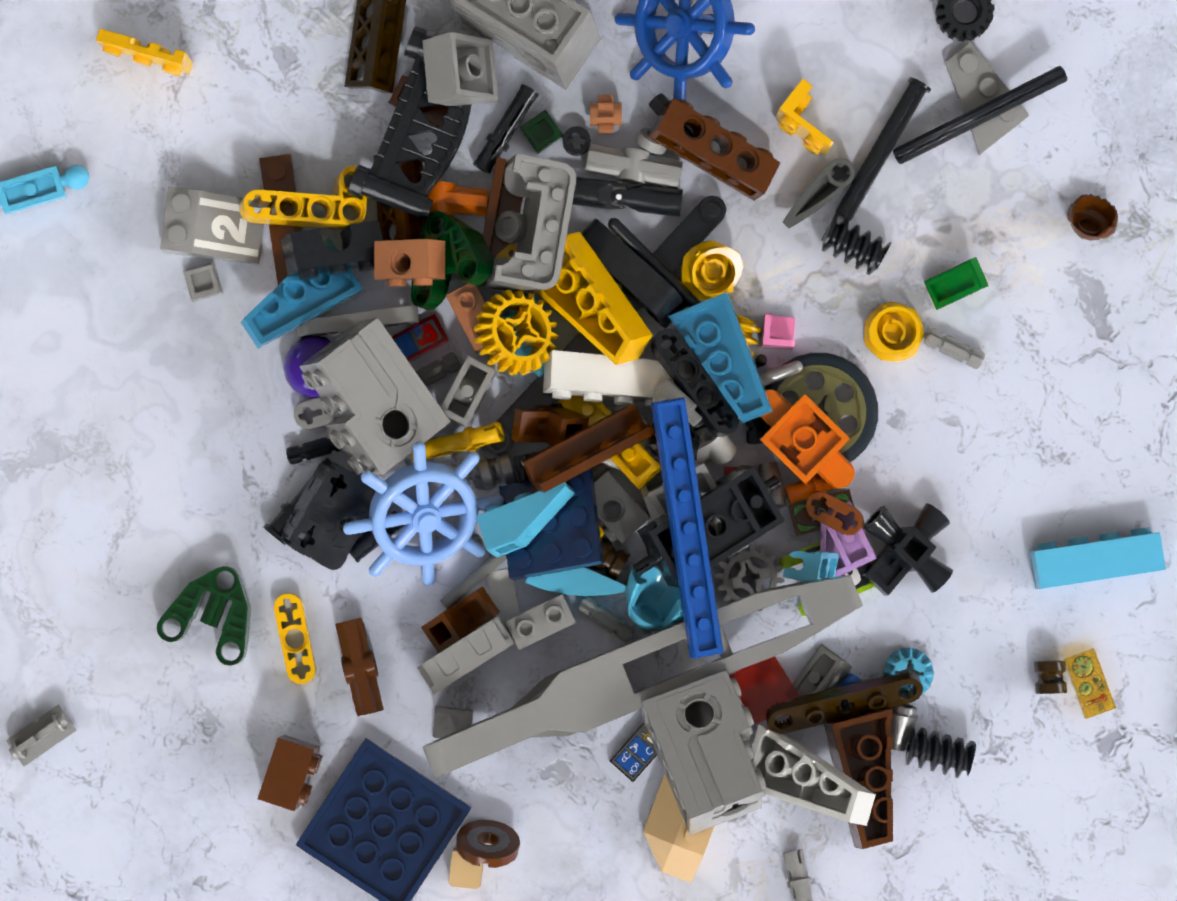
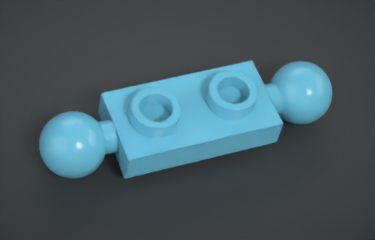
M75 164L68 167L63 175H60L59 168L53 166L0 182V206L3 207L4 214L8 215L66 198L67 195L64 187L69 186L75 190L84 188L89 182V172L84 166Z

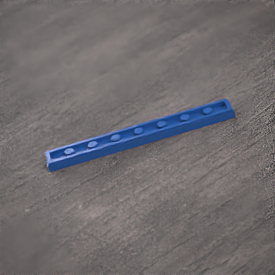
M685 397L651 402L689 657L696 659L721 654L724 652Z

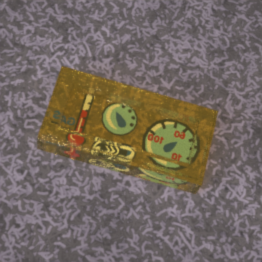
M1094 648L1063 659V661H1066V669L1085 719L1116 708Z

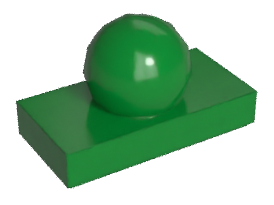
M977 257L924 281L936 310L989 286Z

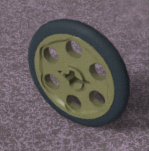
M808 353L796 356L782 364L781 366L793 361H800L803 369L800 373L766 385L764 387L765 391L771 389L778 391L782 395L785 391L790 390L794 391L798 398L806 394L817 406L822 402L824 395H827L824 402V411L828 412L827 416L838 427L839 420L844 415H851L857 421L855 431L848 434L845 433L850 440L839 450L849 462L854 461L869 445L878 423V401L868 377L854 363L830 353ZM810 372H819L823 376L824 384L820 389L812 390L806 385V377ZM840 384H848L853 390V396L847 402H841L835 397V389ZM765 421L764 426H761L764 434L771 428Z

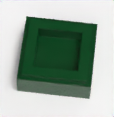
M546 109L520 127V130L537 154L563 137L562 132Z

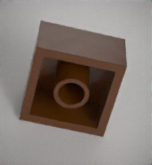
M287 735L278 737L257 799L291 811H295L300 805L304 806V804H307L313 787L308 784L310 775L317 774L323 755L318 754L320 746Z

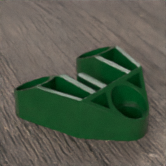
M438 210L431 212L425 220L419 239L445 241V279L433 280L432 286H415L412 280L411 301L416 307L431 311L437 308L446 297L445 295L451 281L450 273L452 272L457 273L458 278L462 282L474 286L485 282L493 271L494 257L482 233L450 214ZM441 219H443L444 225L440 231L439 224Z
M222 566L190 582L158 621L157 633L161 639L167 642H175L184 638L193 620L197 617L207 591L211 592L200 622L217 628L228 600H232L233 603L221 631L223 632L216 647L218 660L224 665L232 666L242 662L247 654L251 605L239 573L232 567ZM223 571L230 572L234 577V584L227 590L219 588L216 582L217 576ZM171 618L176 619L181 626L179 634L175 637L167 636L163 630L165 621ZM228 642H234L240 650L239 656L233 661L225 659L222 654V648Z

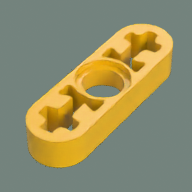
M283 594L274 603V613L286 671L291 681L296 684H305L315 677L317 669L304 605L297 595ZM289 598L291 603L297 604V609L293 610L292 614L294 620L301 619V625L294 624L283 628L282 622H289L287 612H281L280 606L285 605V599ZM293 629L301 631L304 635V642L298 648L290 647L286 641L288 632ZM307 649L308 656L304 655L301 657L303 664L310 666V671L305 673L306 678L301 679L299 674H294L293 668L298 667L297 657L290 659L289 652L299 653Z

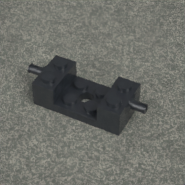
M741 465L716 481L718 486L700 497L711 568L785 521L770 495L771 492L781 487V483L777 482L779 479L775 475L763 482L755 466ZM663 514L637 530L646 546L648 556L632 566L633 569H636L635 572L638 576L655 567L660 571L668 586L679 588L668 515ZM717 517L722 522V530L718 535L713 536L708 530V524L711 519Z

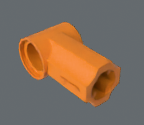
M439 181L428 195L429 199L434 200L429 214L438 210L452 216L453 214L486 217L489 189L456 186L457 184Z

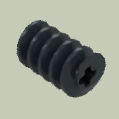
M835 213L821 239L823 241L822 251L825 252L833 246L834 258L844 252V263L847 264L853 258H856L855 269L858 270L864 264H867L866 274L871 275L880 266L892 242H889L882 248L883 237L878 236L871 242V231L867 230L860 236V225L857 224L851 230H848L849 219L846 218L840 224H837L838 214Z
M921 727L916 735L915 728H913L906 750V764L909 765L915 757L918 760V768H922L926 761H930V771L934 772L937 766L941 764L944 775L952 767L954 768L955 778H959L963 771H966L968 776L974 761L976 743L970 740L964 748L963 738L958 737L952 744V738L949 734H945L940 741L939 732L933 731L927 738L926 728Z

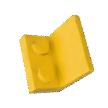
M802 79L779 108L775 117L779 121L777 125L788 135L792 136L795 133L804 140L802 145L811 153L817 155L820 152L825 156L834 142L800 116L813 98L809 95L813 86L805 79Z

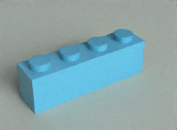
M1150 527L1131 530L1132 536L1120 538L1119 532L1101 534V541L1088 543V537L1068 539L1069 546L1057 547L1056 541L1037 544L1038 550L1030 552L1035 588L1044 589L1166 570L1160 532L1151 533Z

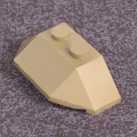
M664 773L643 833L661 872L691 883L704 856L714 826L689 835Z

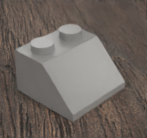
M448 32L422 40L428 103L457 106L495 103L499 101L493 40L455 32Z

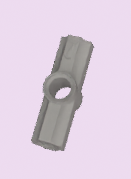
M590 144L585 171L618 177V180L631 184L645 185V183L669 188H678L683 161L653 156L648 151L635 148H623L622 150L609 146Z

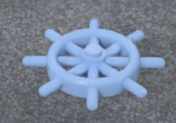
M416 442L413 445L414 464L396 471L385 481L370 471H364L361 474L362 482L376 490L370 504L369 518L346 522L343 525V531L347 535L372 531L383 552L369 567V574L371 576H379L394 559L403 564L421 566L423 583L430 586L435 582L434 563L451 557L462 547L476 557L484 556L486 552L485 547L470 538L477 524L476 516L478 511L485 510L492 505L504 504V498L501 495L476 498L465 477L479 462L480 456L478 453H469L459 466L454 469L444 464L427 462L424 443ZM428 482L443 483L430 497ZM454 490L460 494V502L441 505ZM392 502L406 510L405 512L386 515ZM460 515L455 526L442 519L443 517ZM407 524L394 539L386 532V528ZM434 530L444 535L443 538L432 543V532ZM419 532L420 546L406 545Z

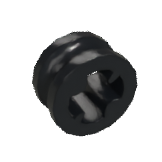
M571 127L563 135V147L568 154L582 156L589 150L591 144L590 134L583 127ZM578 133L581 139L586 140L585 145L580 144L581 149H573V144L567 142L569 137L573 139L572 134Z

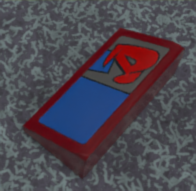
M435 314L392 336V339L409 363L450 342Z

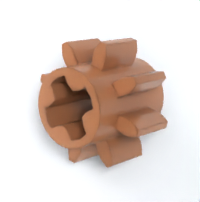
M613 94L598 95V102H590V126H598L599 133H613L614 126H622V102H613Z

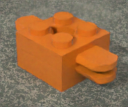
M766 390L773 411L760 417L771 428L759 440L804 484L816 473L834 488L840 489L851 484L855 475L854 466L839 452L850 438L806 394H803L792 406L778 391Z

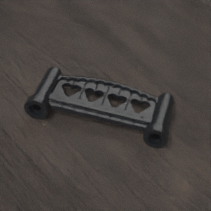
M415 26L404 56L415 59L411 72L371 169L360 164L357 166L347 194L357 198L363 195L421 218L423 216L427 218L434 200L428 198V195L445 174L460 147L468 125L472 104L446 106L448 113L442 116L443 125L441 127L432 126L419 109L440 104L428 103L422 40L432 37L426 35L427 30ZM432 132L436 135L437 140L431 144V154L423 155L408 136ZM421 160L425 163L426 168L420 172L421 180L418 183H412L397 163Z

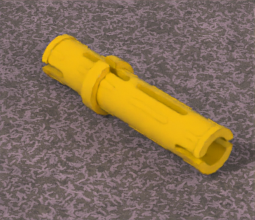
M494 422L477 428L470 426L464 428L461 432L424 442L426 461L466 450L474 452L484 445L503 442L504 431L502 425L499 422Z

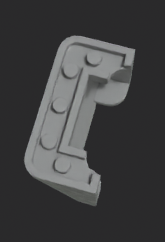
M516 153L506 162L504 186L510 194L525 198L523 216L527 221V232L524 238L518 242L517 250L513 253L512 258H498L494 260L493 271L485 281V286L496 289L547 290L552 288L560 277L576 186V174L574 169L566 163Z

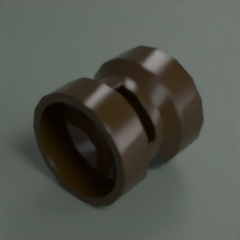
M603 538L601 546L604 564L590 567L595 570H606L607 576L616 581L631 554L623 549L617 552L613 548L612 543Z
M1066 661L1034 662V672L1038 674V681L1035 683V694L1067 693V683L1063 680V673L1066 671Z

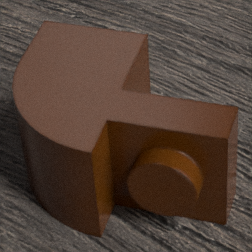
M535 405V408H515L511 439L517 443L545 442L552 445L587 427L589 418L570 409L549 405Z
M482 586L421 628L439 654L498 615L500 611Z

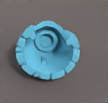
M632 567L626 592L627 611L631 621L639 629L652 632L668 629L682 621L684 617L679 588L668 586L660 571L655 567L641 576H638L635 572L636 569Z

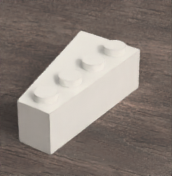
M758 725L751 748L754 755L752 762L754 771L759 769L763 775L766 788H764L765 794L850 823L867 826L876 794L789 736L778 734L770 730L768 726Z

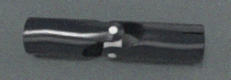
M576 177L572 205L612 210L624 209V205L639 213L680 217L683 189L644 184L626 188L628 185L622 182ZM606 185L614 186L611 193L612 205L605 204L598 199L597 193L601 187Z

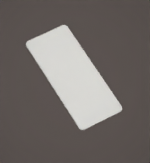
M508 569L491 572L487 578L491 599L500 611L495 618L499 616L507 630H509L505 621L520 615L514 580L509 578Z

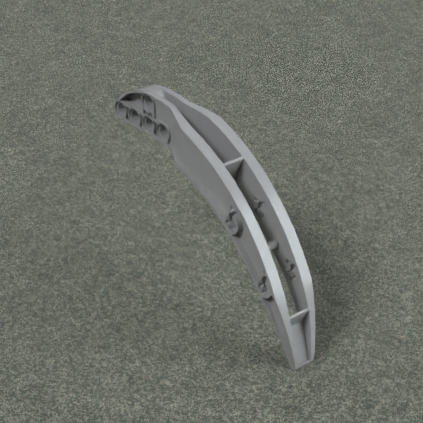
M851 575L768 588L717 608L724 652L720 654L721 658L638 691H633L623 664L687 639L683 621L668 629L655 632L546 676L512 708L453 732L422 748L435 778L531 737L570 736L577 732L584 733L642 709V701L719 672L727 670V673L730 674L782 654L854 612L863 604ZM794 596H799L810 623L809 625L732 653L722 624Z

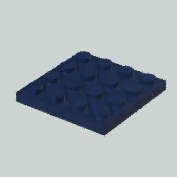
M365 738L296 843V846L379 901H411L472 807L374 742Z

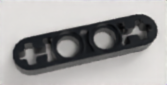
M664 329L658 332L651 340V350L676 386L697 405L695 411L702 417V422L717 437H725L733 433L739 424L737 414L680 334L672 329ZM670 339L672 341L670 349H662L661 344L664 342L663 340ZM680 352L682 354L673 362L670 361V358ZM680 362H686L691 365L693 369L691 378H684L679 374L678 365ZM699 388H706L710 391L711 402L709 404H703L698 400L697 390ZM716 404L720 406L718 409H716L714 412L710 414L707 412V410L713 408ZM726 416L729 421L726 423V426L720 428L717 422L720 418Z

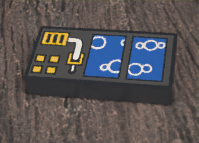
M644 722L609 760L632 782L637 779L657 756Z

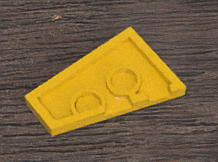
M99 29L96 41L100 46H103V52L116 57H120L121 53L133 56V62L150 67L151 62L163 66V72L180 77L181 72L190 75L193 62L186 52L175 49L174 55H171V51L163 48L161 45L150 42L145 47L141 45V41L133 37Z

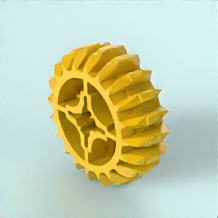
M506 290L501 295L495 294L491 297L490 302L487 301L482 305L483 312L481 311L475 317L480 324L475 325L473 330L480 333L481 336L476 338L474 343L482 344L484 347L480 350L479 355L488 354L490 356L487 365L498 363L497 372H504L507 369L509 375L514 376L518 372L521 375H526L531 370L536 371L540 369L541 363L544 364L549 359L548 353L556 349L552 341L556 340L559 335L551 332V329L556 327L557 322L549 321L548 317L552 314V310L544 312L542 309L544 301L539 300L535 303L534 293L524 296L523 290H516L513 293L511 290ZM505 309L517 311L516 315L511 319L499 317L500 313ZM520 346L533 348L528 356L515 355V351Z

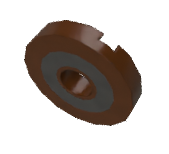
M494 820L469 822L460 828L456 838L458 854L462 859L476 866H480V863L488 864V867L491 868L508 865L516 859L520 848V839L516 831L510 826Z

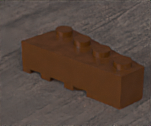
M884 709L824 724L834 767L876 794L867 826L848 822L854 848L866 849L893 842V799L891 797V782H893V769H891V749H893V736H891L892 709Z

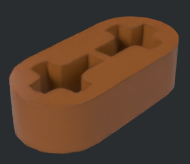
M816 492L807 499L806 511L809 516L845 535H854L863 528L864 516L861 511L844 501L824 492ZM823 497L826 498V506L834 509L832 515L827 512H821L817 515L813 502L815 500L821 501ZM838 512L843 515H849L853 512L855 514L854 520L858 522L857 526H850L847 530L844 529L845 522L836 518Z

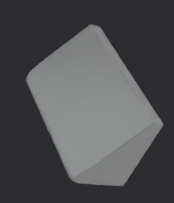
M821 644L788 689L785 696L793 701L796 697L837 688L850 672L852 666Z

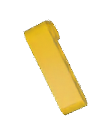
M348 166L335 179L334 195L252 190L240 202L239 211L242 218L251 223L344 230L350 224H357L363 221L366 216L367 197L361 195L360 198L347 194L349 188L344 184V176H354L357 166ZM253 200H257V205L263 207L258 213L254 212V207L249 206ZM273 201L271 208H266ZM289 202L292 204L294 215H284L280 210V203ZM313 204L321 205L325 209V218L315 217L311 211V206ZM343 207H352L357 215L356 220H347L343 215Z

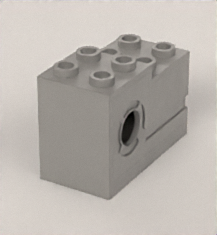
M451 0L462 23L486 38L493 40L494 43L512 53L515 59L565 90L601 40L591 11L574 0Z
M378 318L357 322L299 366L303 371L302 378L310 389H315L322 398L320 403L323 409L330 416L334 415L335 419L326 425L331 432L329 438L338 449H343L349 458L347 460L349 467L357 475H361L364 471H370L376 476L385 474L413 452V445L416 442H426L450 423V420Z
M727 670L642 701L643 721L689 835L761 809L762 797L765 796V780L759 769L754 771L752 762L754 755L750 746V735L753 734L751 726L754 725L753 718L748 707L742 708L739 698L742 696L739 684L736 678L730 679Z

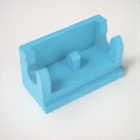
M794 551L790 553V556L801 558L803 560V568L800 570L786 568L783 572V578L804 582L835 577L839 553Z

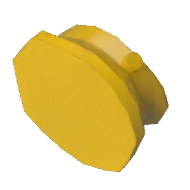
M713 240L699 243L683 256L681 282L699 300H709L726 292L730 294L733 292V287L738 282L742 273L743 262L740 254Z
M891 301L878 306L871 312L864 323L865 346L876 357L885 361H903L914 356L925 333L922 321L915 309Z

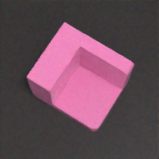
M765 313L762 323L761 347L792 350L795 345L793 340L795 318L772 316V313Z

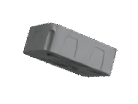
M497 616L424 662L417 669L434 695L515 644L500 617Z

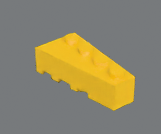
M580 232L567 234L558 282L547 290L535 291L615 365L638 360L653 334Z

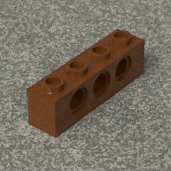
M673 98L663 106L648 138L753 201L766 193L781 163L773 158V154L770 151L754 147L746 142L747 139L742 134L726 130L720 126V122L717 119L708 115H701L693 110L694 107L685 100ZM684 125L692 128L694 137H689L685 133ZM711 141L718 143L720 154L713 151ZM738 157L746 161V170L739 166Z

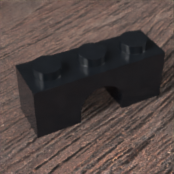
M373 221L348 225L340 232L342 239L341 251L331 250L324 244L320 228L288 233L281 240L288 277L299 276L300 280H307L318 277V273L329 271L330 276L347 273L350 268L359 267L360 272L374 270V241H383L380 222Z

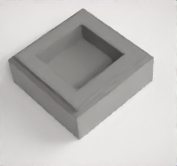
M214 262L183 271L192 302L223 294Z

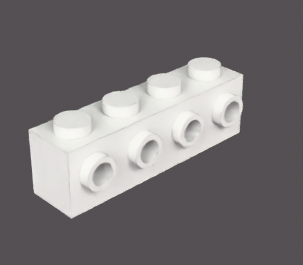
M552 350L548 353L550 357L544 365L543 393H552V398L561 400L571 399L572 395L583 396V401L602 402V398L614 399V404L629 405L633 401L645 402V407L652 408L651 402H653L656 389L667 379H670L672 382L673 380L658 360L639 358L638 360L615 365L605 355Z

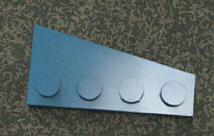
M328 237L324 244L329 249L338 251L330 237ZM348 269V272L336 276H330L329 271L318 273V277L307 280H300L299 276H287L280 285L244 317L241 324L259 349L359 294L363 287L351 269Z
M727 292L668 316L743 423L773 411Z

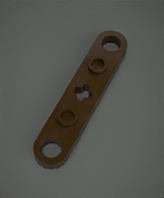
M902 671L899 675L896 674L891 677L886 675L796 697L793 701L789 702L782 701L780 704L777 702L775 706L772 704L771 708L767 709L766 720L770 730L778 734H786L912 703L922 695L923 686L917 674L914 672L909 673V671L903 673ZM905 684H913L910 691L901 692L899 690ZM847 699V705L841 706V700ZM780 715H790L786 722L783 720V723L781 721L778 723L775 720Z

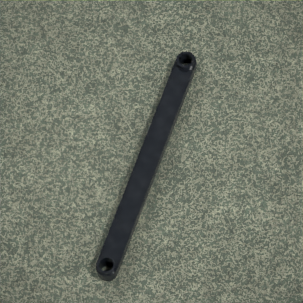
M717 196L704 198L653 252L672 273L682 265L683 256L692 247L702 243L722 222L726 215L724 201ZM708 203H715L720 207L721 214L716 218H709L703 211L704 206ZM622 287L621 291L636 312H638L643 306ZM580 332L562 350L588 354H599L601 352ZM544 374L537 377L496 421L502 425L504 434L507 437V444L502 449H494L490 444L485 445L490 453L498 455L508 452L516 443V441L511 439L515 408H535V405L551 406L556 400L552 398V393H543Z

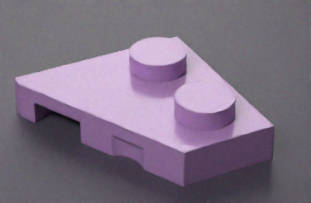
M851 501L846 502L847 504L853 506ZM834 509L827 511V513L832 515ZM838 512L836 518L845 522L843 528L846 530L850 526L856 527L858 523L854 520L855 514L853 512L849 515H843ZM821 523L820 551L839 553L835 577L842 576L878 558L863 528L854 535H845Z

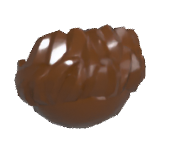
M1092 194L1081 195L1070 205L1067 211L1068 221L1073 231L1081 239L1090 241L1105 239L1116 231L1118 223L1117 210L1107 199H1101L1100 196H1093Z

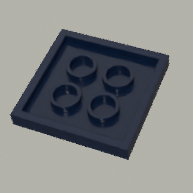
M590 469L565 482L574 489L575 494L526 547L506 554L508 575L511 580L604 564L593 472ZM530 481L499 486L500 495L504 498L503 505L513 502L514 498L520 494L538 492L534 490Z

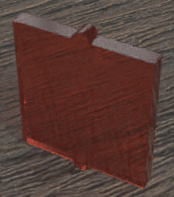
M775 656L740 669L729 676L730 679L736 678L742 696L739 698L744 706L748 707L756 725L766 720L767 709L771 708L772 704L775 706L777 702L780 704L782 701L789 702L793 701L796 697H800Z

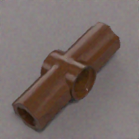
M362 617L335 624L343 655L341 657L345 680L347 684H350L357 717L384 710L377 681L379 676L373 650L369 648Z

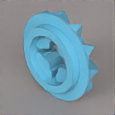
M902 648L893 652L885 662L883 676H895V671L905 670L910 659L912 669L922 672V675L918 676L923 686V693H925L931 687L934 677L931 660L922 651L914 648ZM907 684L901 686L899 690H901V692H906V690L910 691V688H912L913 684H909V687H907Z

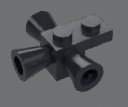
M926 503L914 526L900 528L885 506L880 507L869 517L863 529L887 543V545L862 575L884 596H888L908 572L916 571L930 592H936L951 577L953 569L930 556L937 547L929 540L950 524L949 519L939 509Z

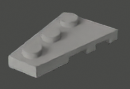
M971 42L945 62L964 113L1010 91ZM1022 105L971 129L979 155L1029 116Z

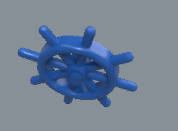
M639 0L635 14H616L614 20L617 25L634 26L637 44L644 56L630 71L631 79L639 80L653 67L658 72L674 78L673 98L685 101L687 78L700 77L711 72L723 88H730L733 83L732 78L721 65V62L731 47L734 34L752 35L755 32L753 23L735 21L731 0H697L692 7V0H679V6L675 0ZM659 3L668 12L667 16L655 15ZM711 5L714 14L703 15V13ZM655 28L666 29L667 33L657 41ZM702 34H713L709 47L702 39ZM676 42V58L674 62L666 56L665 52ZM689 42L700 56L698 60L691 64H688Z

